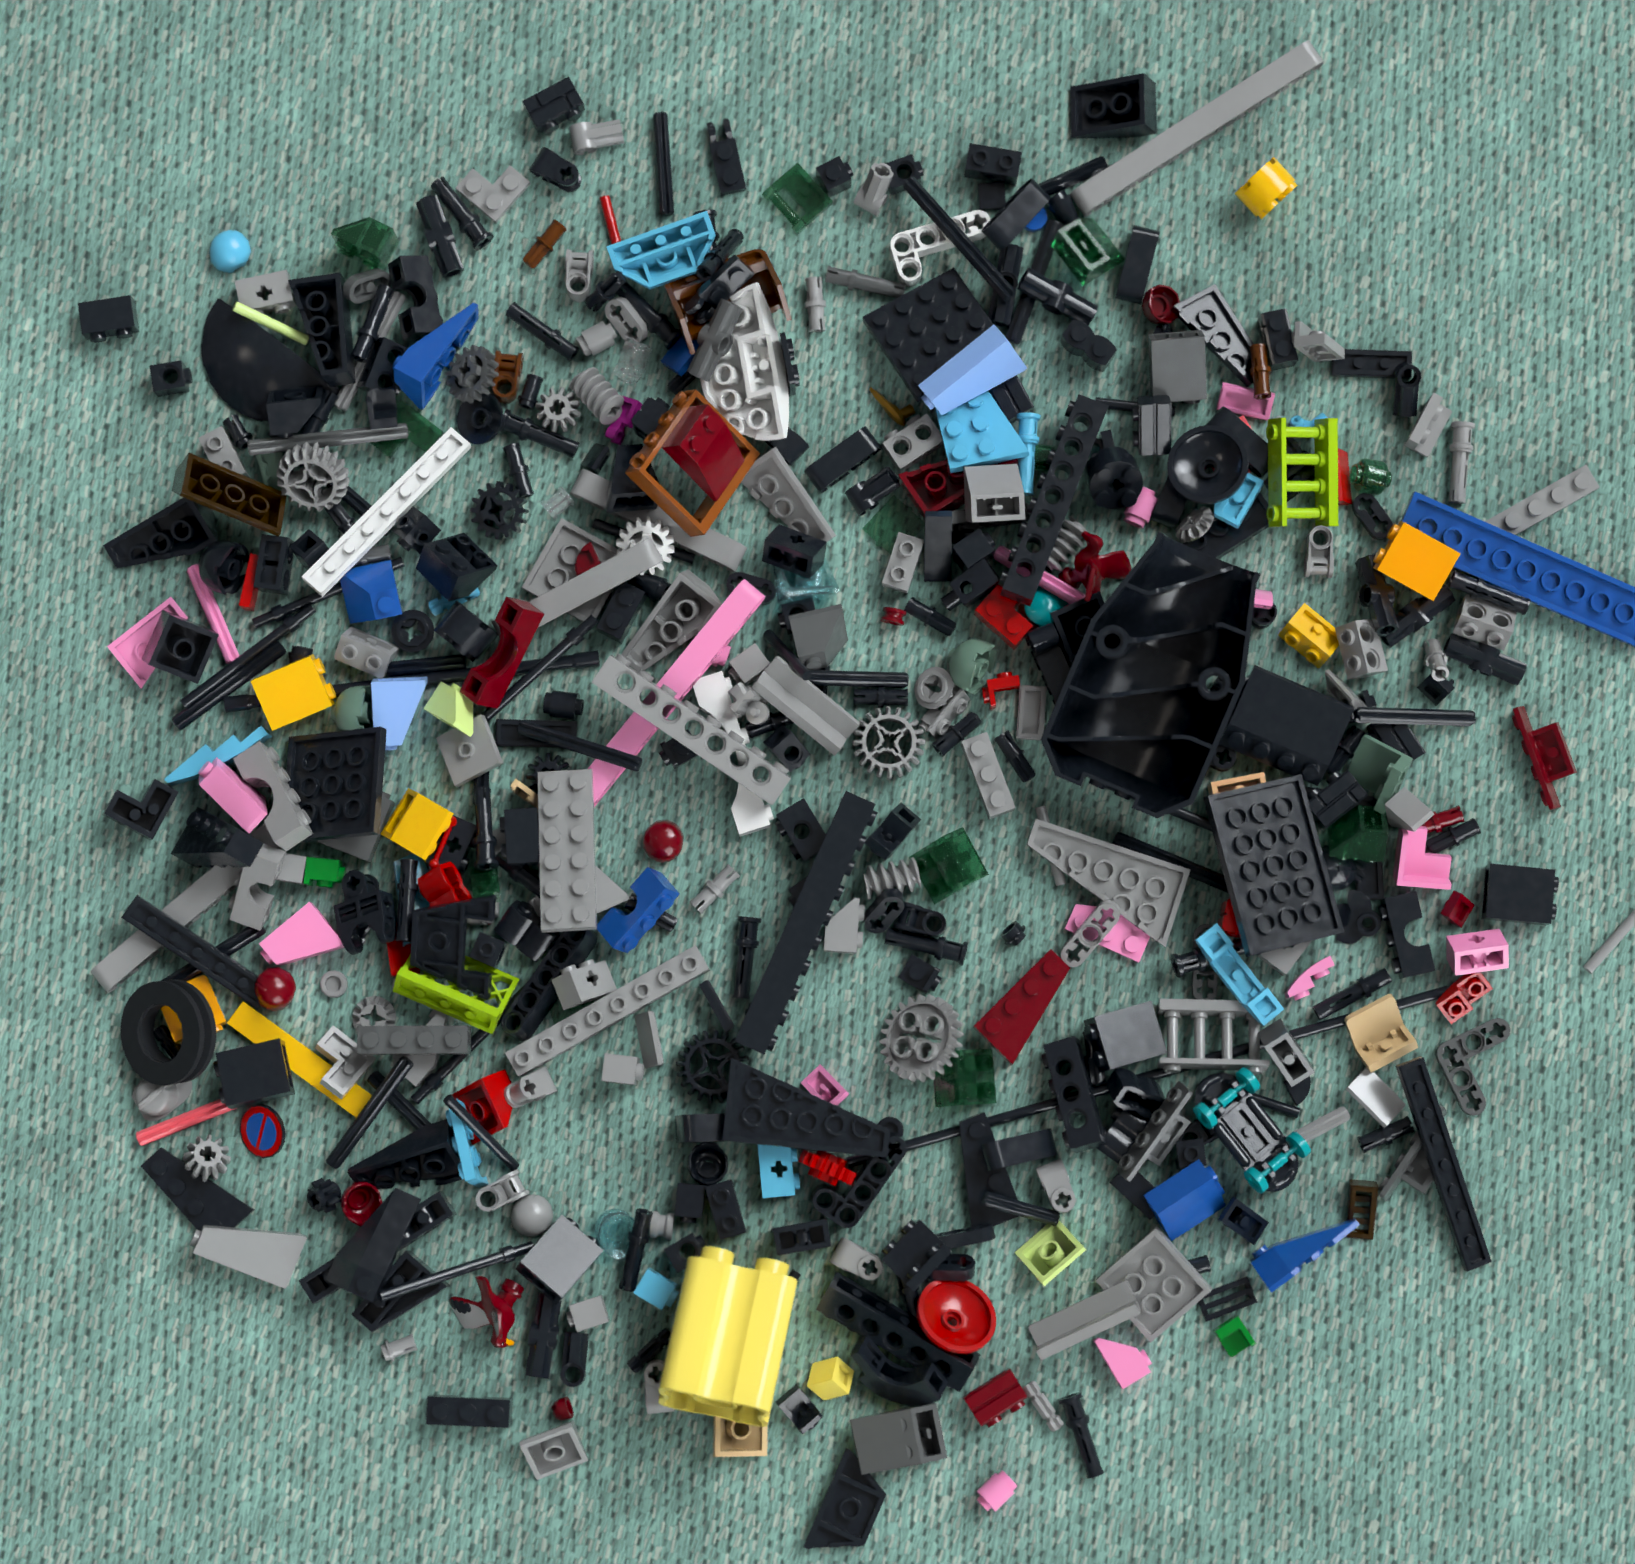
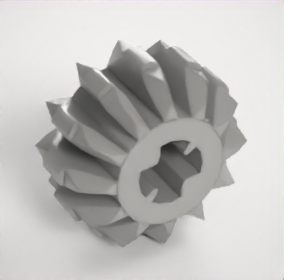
M560 387L558 394H555L554 389L550 388L549 393L551 396L547 397L542 393L540 398L544 403H536V409L540 410L536 417L538 420H544L542 427L545 429L552 424L551 430L556 433L558 426L561 425L563 432H567L566 423L574 427L576 421L572 417L581 416L580 411L576 410L580 406L579 400H573L575 395L572 391L565 395V389ZM560 405L562 414L556 415L554 406Z
M210 1134L207 1135L206 1141H203L198 1136L195 1140L196 1144L189 1143L187 1145L189 1152L184 1153L183 1159L187 1161L185 1169L188 1171L193 1170V1179L201 1174L203 1175L202 1181L204 1182L207 1181L209 1175L216 1181L219 1177L218 1172L223 1174L227 1172L226 1165L231 1161V1157L226 1155L229 1152V1147L221 1146V1138L213 1142ZM204 1155H209L210 1161H204Z

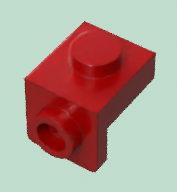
M1003 672L996 674L995 679L986 680V687H982L984 704L989 703L990 709H995L994 693L1019 689V675L1012 676V672Z

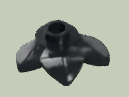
M1349 890L1348 903L1337 904L1344 933L1337 934L1336 939L1342 943L1353 944L1363 936L1375 935L1381 928V918L1377 912L1372 910L1371 901L1365 894L1357 890ZM1365 918L1372 919L1373 923L1370 927L1363 926L1362 921Z

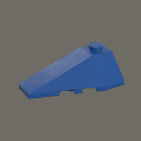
M473 302L410 346L403 356L399 355L394 361L392 367L394 370V382L419 409L423 410L441 384L438 379L443 368L449 369L451 367L449 363L454 362L456 346L459 348L463 346L479 319L478 304Z

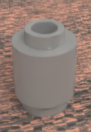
M601 321L582 331L581 336L577 337L576 340L585 357L591 354L595 356L615 345L613 339L617 338V335L610 323L605 325Z

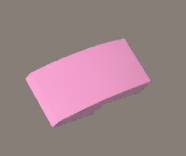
M1331 956L1316 962L1302 972L1286 990V999L1293 996L1296 1001L1310 995L1308 989L1314 987L1310 976L1313 975L1315 980L1330 974L1328 968L1335 966Z

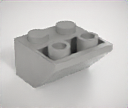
M1017 464L963 467L965 521L973 523L1025 519L1024 490Z

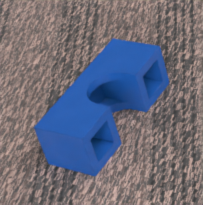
M649 867L630 886L637 896V905L633 912L628 914L612 907L597 924V930L611 947L616 950L628 953L634 949L642 936L656 924L657 919L665 910L673 905L674 900L680 894L661 872Z

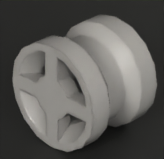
M652 1211L650 1238L656 1239L660 1236L672 1241L674 1213L661 1215L658 1211Z

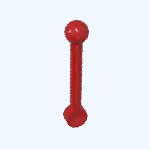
M453 816L451 817L449 828L444 832L434 858L429 861L430 869H434L439 865L438 860L452 828L457 825V819Z

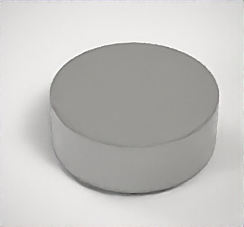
M328 971L320 980V988L326 996L338 998L347 991L348 980L339 971Z

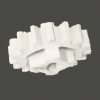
M647 516L646 522H642L639 517H636L635 525L628 521L626 523L627 531L620 529L619 536L621 538L616 540V546L620 547L617 549V554L651 537L663 561L670 563L671 555L669 553H674V546L671 545L674 542L673 535H668V526L660 528L661 520L658 519L653 524L651 523L650 516ZM652 532L657 534L661 539L656 538L652 534ZM664 562L648 570L652 575L655 573V567L664 570Z

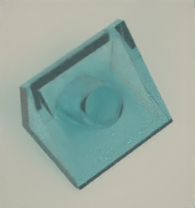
M826 558L824 559V564L811 579L773 566L778 604L813 597V601L828 600L839 592V587Z

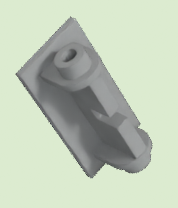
M954 686L952 690L953 697H949L946 701L947 705H942L940 710L929 709L920 719L922 722L919 726L926 732L929 731L935 740L945 734L956 716L963 713L967 708L970 698L962 688Z

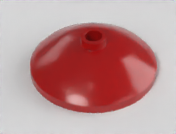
M934 1280L924 1288L917 1302L919 1324L926 1336L942 1349L959 1354L972 1353L983 1348L992 1338L996 1328V1313L988 1296L975 1284L969 1281Z

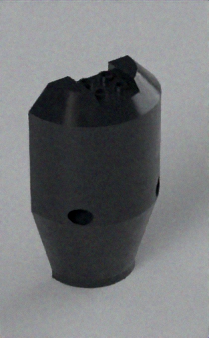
M1158 532L1153 544L1091 619L1041 738L1055 776L1079 786H1083L1086 777L1090 778L1089 784L1103 790L1106 785L1116 789L1114 794L1127 800H1130L1131 796L1136 797L1132 808L1155 818L1193 804L1245 683L1255 591L1260 573L1249 571L1209 556ZM1109 634H1116L1120 638V645L1116 649H1108L1105 646V638ZM1211 676H1217L1222 681V687L1217 692H1212L1206 687V681Z

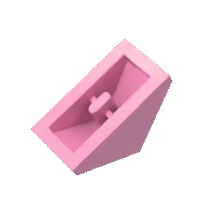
M821 1064L801 1082L810 1094L836 1106L849 1096V1093Z

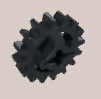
M497 481L496 486L492 483H487V491L478 489L480 497L472 498V501L476 503V507L470 508V512L476 513V517L472 518L471 521L480 524L476 529L478 532L486 530L485 537L492 538L494 535L496 540H502L504 534L506 538H512V530L520 533L519 523H527L522 516L529 513V510L524 509L522 505L528 501L527 499L519 498L522 491L519 489L513 491V484L507 483L504 487V483L501 481ZM499 493H505L511 500L505 501ZM499 506H502L503 510L500 511V515H496ZM495 521L499 529L490 526L487 522Z

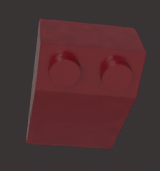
M708 404L689 407L661 447L713 501L719 499L745 461L726 422Z

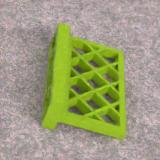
M465 955V970L492 973V992L488 1000L495 998L499 1005L496 1008L486 1004L485 1000L478 997V994L474 992V996L471 997L459 992L462 989L447 980L449 985L444 986L434 981V979H438L437 977L423 971L424 975L409 971L410 968H415L410 965L409 956L403 968L401 967L396 975L393 992L493 1034L498 1020L520 979ZM502 981L510 986L507 989L498 990L494 982Z

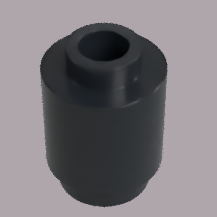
M553 690L552 693L546 692L543 713L549 714L550 717L576 720L578 715H582L584 700L580 699L579 693Z

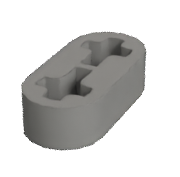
M617 297L606 304L605 314L608 320L627 343L637 344L645 340L648 335V327L626 298ZM617 306H621L622 310L617 315L615 310ZM634 327L638 329L635 336L631 333Z

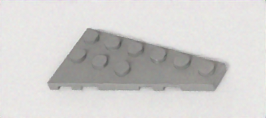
M1035 819L1027 846L1101 901L1111 900L1117 903L1120 907V915L1163 947H1166L1190 869Z

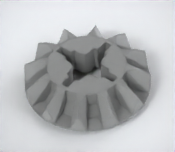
M1205 506L1193 509L1190 514H1186V517L1179 521L1180 524L1175 529L1177 532L1176 537L1181 542H1190L1203 536L1209 530L1214 520L1213 512Z
M932 667L925 670L918 677L914 690L915 697L921 706L927 709L938 710V707L947 705L946 701L949 697H953L952 690L956 685L953 683L948 671L941 667ZM938 685L941 692H933L928 686Z
M379 996L366 997L356 1004L352 1014L353 1026L356 1031L357 1026H372L371 1021L364 1018L363 1015L372 1014L375 1006L377 1015L385 1018V1020L376 1021L373 1026H395L396 1013L392 1004Z

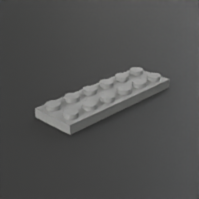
M592 769L538 772L541 931L545 933L596 930Z

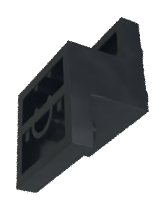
M911 1219L900 1231L903 1234L902 1238L897 1243L892 1239L881 1251L885 1255L882 1261L913 1292L952 1252L920 1219L916 1223Z

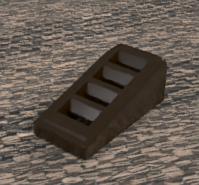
M1349 1180L1346 1221L1355 1218L1359 1224L1368 1225V1230L1354 1229L1345 1236L1346 1238L1373 1240L1378 1196V1184L1376 1181ZM1356 1191L1370 1192V1195L1356 1194ZM1355 1201L1370 1202L1369 1207L1355 1206ZM1354 1213L1369 1214V1218H1360L1353 1216Z

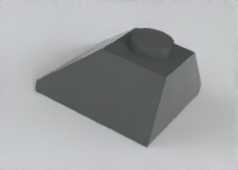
M833 605L789 616L797 658L809 670H819L828 667L848 641L842 605Z

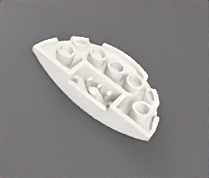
M756 282L744 287L729 298L732 303L743 308L731 334L733 337L732 347L726 355L720 357L710 381L700 379L706 400L741 435H746L756 440H780L787 438L789 424V393L786 368L771 311L759 283Z

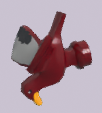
M476 1276L475 1279L481 1291V1301L475 1302L456 1296L450 1298L452 1309L464 1329L492 1325L493 1331L490 1342L495 1348L514 1345V1341L508 1339L507 1334L515 1322V1314L512 1309L513 1304L517 1299L522 1298L524 1287L506 1278L503 1284H500L499 1294L496 1295L492 1292L486 1277Z

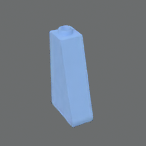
M992 325L918 385L924 393L920 398L930 410L935 407L943 415L1022 373L1027 367L1006 337L995 325Z

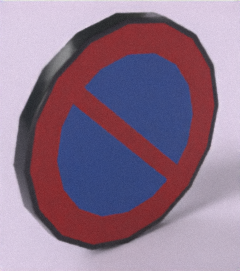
M264 1104L251 1106L244 1112L240 1120L242 1141L247 1150L254 1156L269 1158L281 1151L285 1143L286 1131L283 1120L272 1107Z

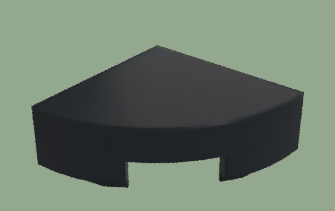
M1310 1076L1291 1087L1287 1080L1283 1081L1296 1106L1303 1102L1309 1093L1311 1086Z

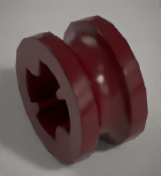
M883 607L882 611L885 612V615L881 617L880 621L896 626H904L905 622L902 618L906 616V611L892 607Z

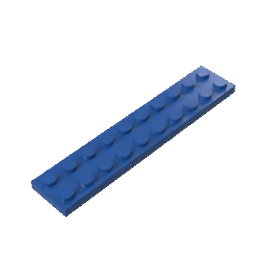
M1418 492L1412 493L1401 521L1461 553L1453 566L1454 569L1474 578H1482L1484 582L1529 598L1536 605L1635 647L1634 586Z

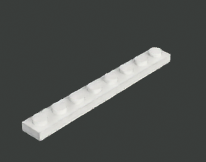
M451 427L302 576L303 580L323 597L471 449V444Z

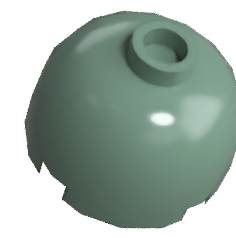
M969 639L959 644L956 649L953 648L948 654L947 663H949V674L954 684L973 695L981 691L982 687L985 686V684L980 683L981 679L987 671L991 674L996 662L997 650L993 649L995 646L983 640Z
M371 686L350 687L342 691L338 696L335 705L331 707V719L336 721L340 731L373 727Z

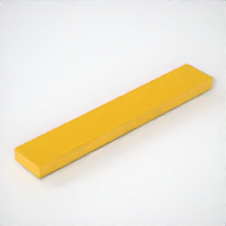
M245 1001L240 1004L227 1022V1024L255 1044L278 1038L285 1041L290 1070L357 1118L373 1096L356 1083L342 1100L320 1084L321 1079L332 1068V1065Z

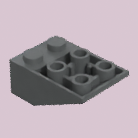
M936 1403L907 1406L850 1420L861 1475L920 1465L948 1458Z

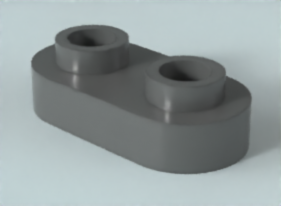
M374 268L352 275L344 283L343 294L346 299L356 304L374 299L379 284L391 287L390 274L380 268Z

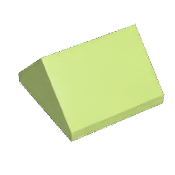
M1058 1221L1056 1226L1049 1224L1044 1226L1015 1251V1254L1038 1281L1045 1286L1086 1249Z

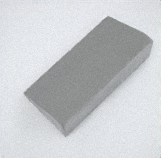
M1329 669L1325 671L1327 691L1334 699L1353 706L1354 710L1358 707H1367L1343 680Z
M648 1011L635 1016L643 1064L645 1065L644 1068L662 1066L664 1059L655 1013Z
M1367 1067L1346 1087V1090L1384 1128L1405 1107V1103L1375 1072L1370 1073Z

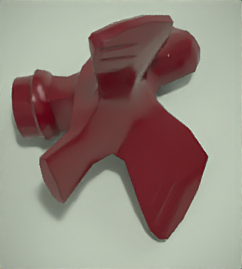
M1084 531L1081 533V536L1086 540L1087 546L1075 555V568L1065 567L1059 573L1058 579L1075 589H1078L1083 584L1086 588L1084 601L1089 602L1092 594L1100 591L1101 583L1105 578L1124 579L1132 568L1124 550L1098 555L1104 545L1102 538Z

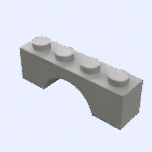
M259 741L233 758L243 780L254 788L271 787L274 797L273 806L264 823L275 844L288 851L313 834L309 826L311 819L305 810L300 808L298 804L301 802L300 797L293 788H290L288 784L290 777L284 768L279 766L277 761L280 760V757L272 746L268 748Z

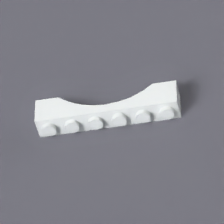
M722 671L701 677L693 685L700 710L718 720L726 733L729 734L732 730L745 740L742 744L750 743L746 728L740 729L737 718H741L742 715L734 713L730 708L733 704L728 694V691L733 688L730 677L724 678ZM736 751L739 766L743 765L746 762V756L743 752ZM738 783L737 794L731 810L739 836L770 828L769 821L774 819L770 805H764L762 798Z

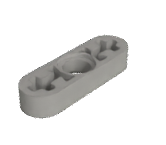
M1111 900L1099 903L1064 944L1061 951V959L1069 967L1080 966L1116 925L1120 917V907L1118 904ZM1110 908L1113 909L1112 916L1114 918L1107 917L1101 926L1098 921L1103 916L1102 909L1106 911ZM1087 927H1093L1098 931V937L1092 941L1087 940L1083 936V930ZM1080 941L1083 945L1078 952L1080 958L1073 957L1070 959L1068 957V949L1071 951L1075 950Z

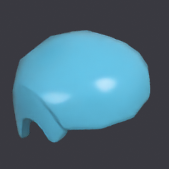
M227 230L216 235L211 242L209 250L211 263L219 271L233 273L236 269L245 266L251 253L249 240L236 230Z

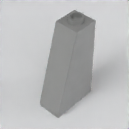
M203 1225L201 1231L195 1230L190 1245L194 1246L193 1253L286 1289L307 1236L302 1233Z

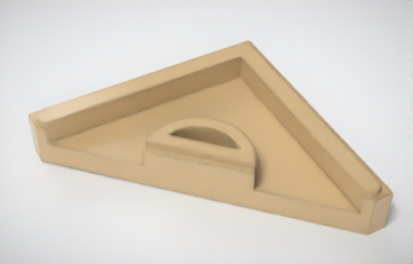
M515 778L510 786L512 791L538 809V794Z

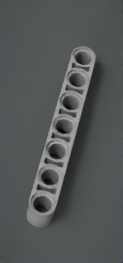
M581 469L570 494L578 499L582 497L584 502L604 511L609 480L588 470ZM657 506V509L609 513L626 522L630 520L633 525L636 524V517H639L642 522H646L647 516H650L651 523L653 524L659 519L661 520L660 528L669 527L668 535H673L674 537L672 544L676 545L678 543L680 548L697 556L701 554L703 559L722 568L726 566L728 571L734 573L747 550V547L710 528L705 535L690 537L659 506Z
M651 537L529 601L530 604L544 613L538 627L663 562ZM493 620L491 622L497 634L500 637V627L497 624V622Z

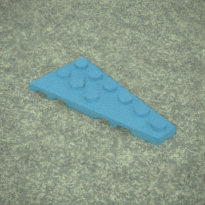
M989 391L980 394L943 415L935 408L950 473L963 471V467L991 465L1030 456L1029 450Z

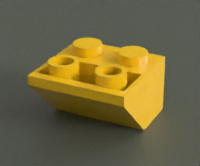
M408 788L381 835L426 860L435 851L437 841L442 832L449 828L451 817L454 813Z

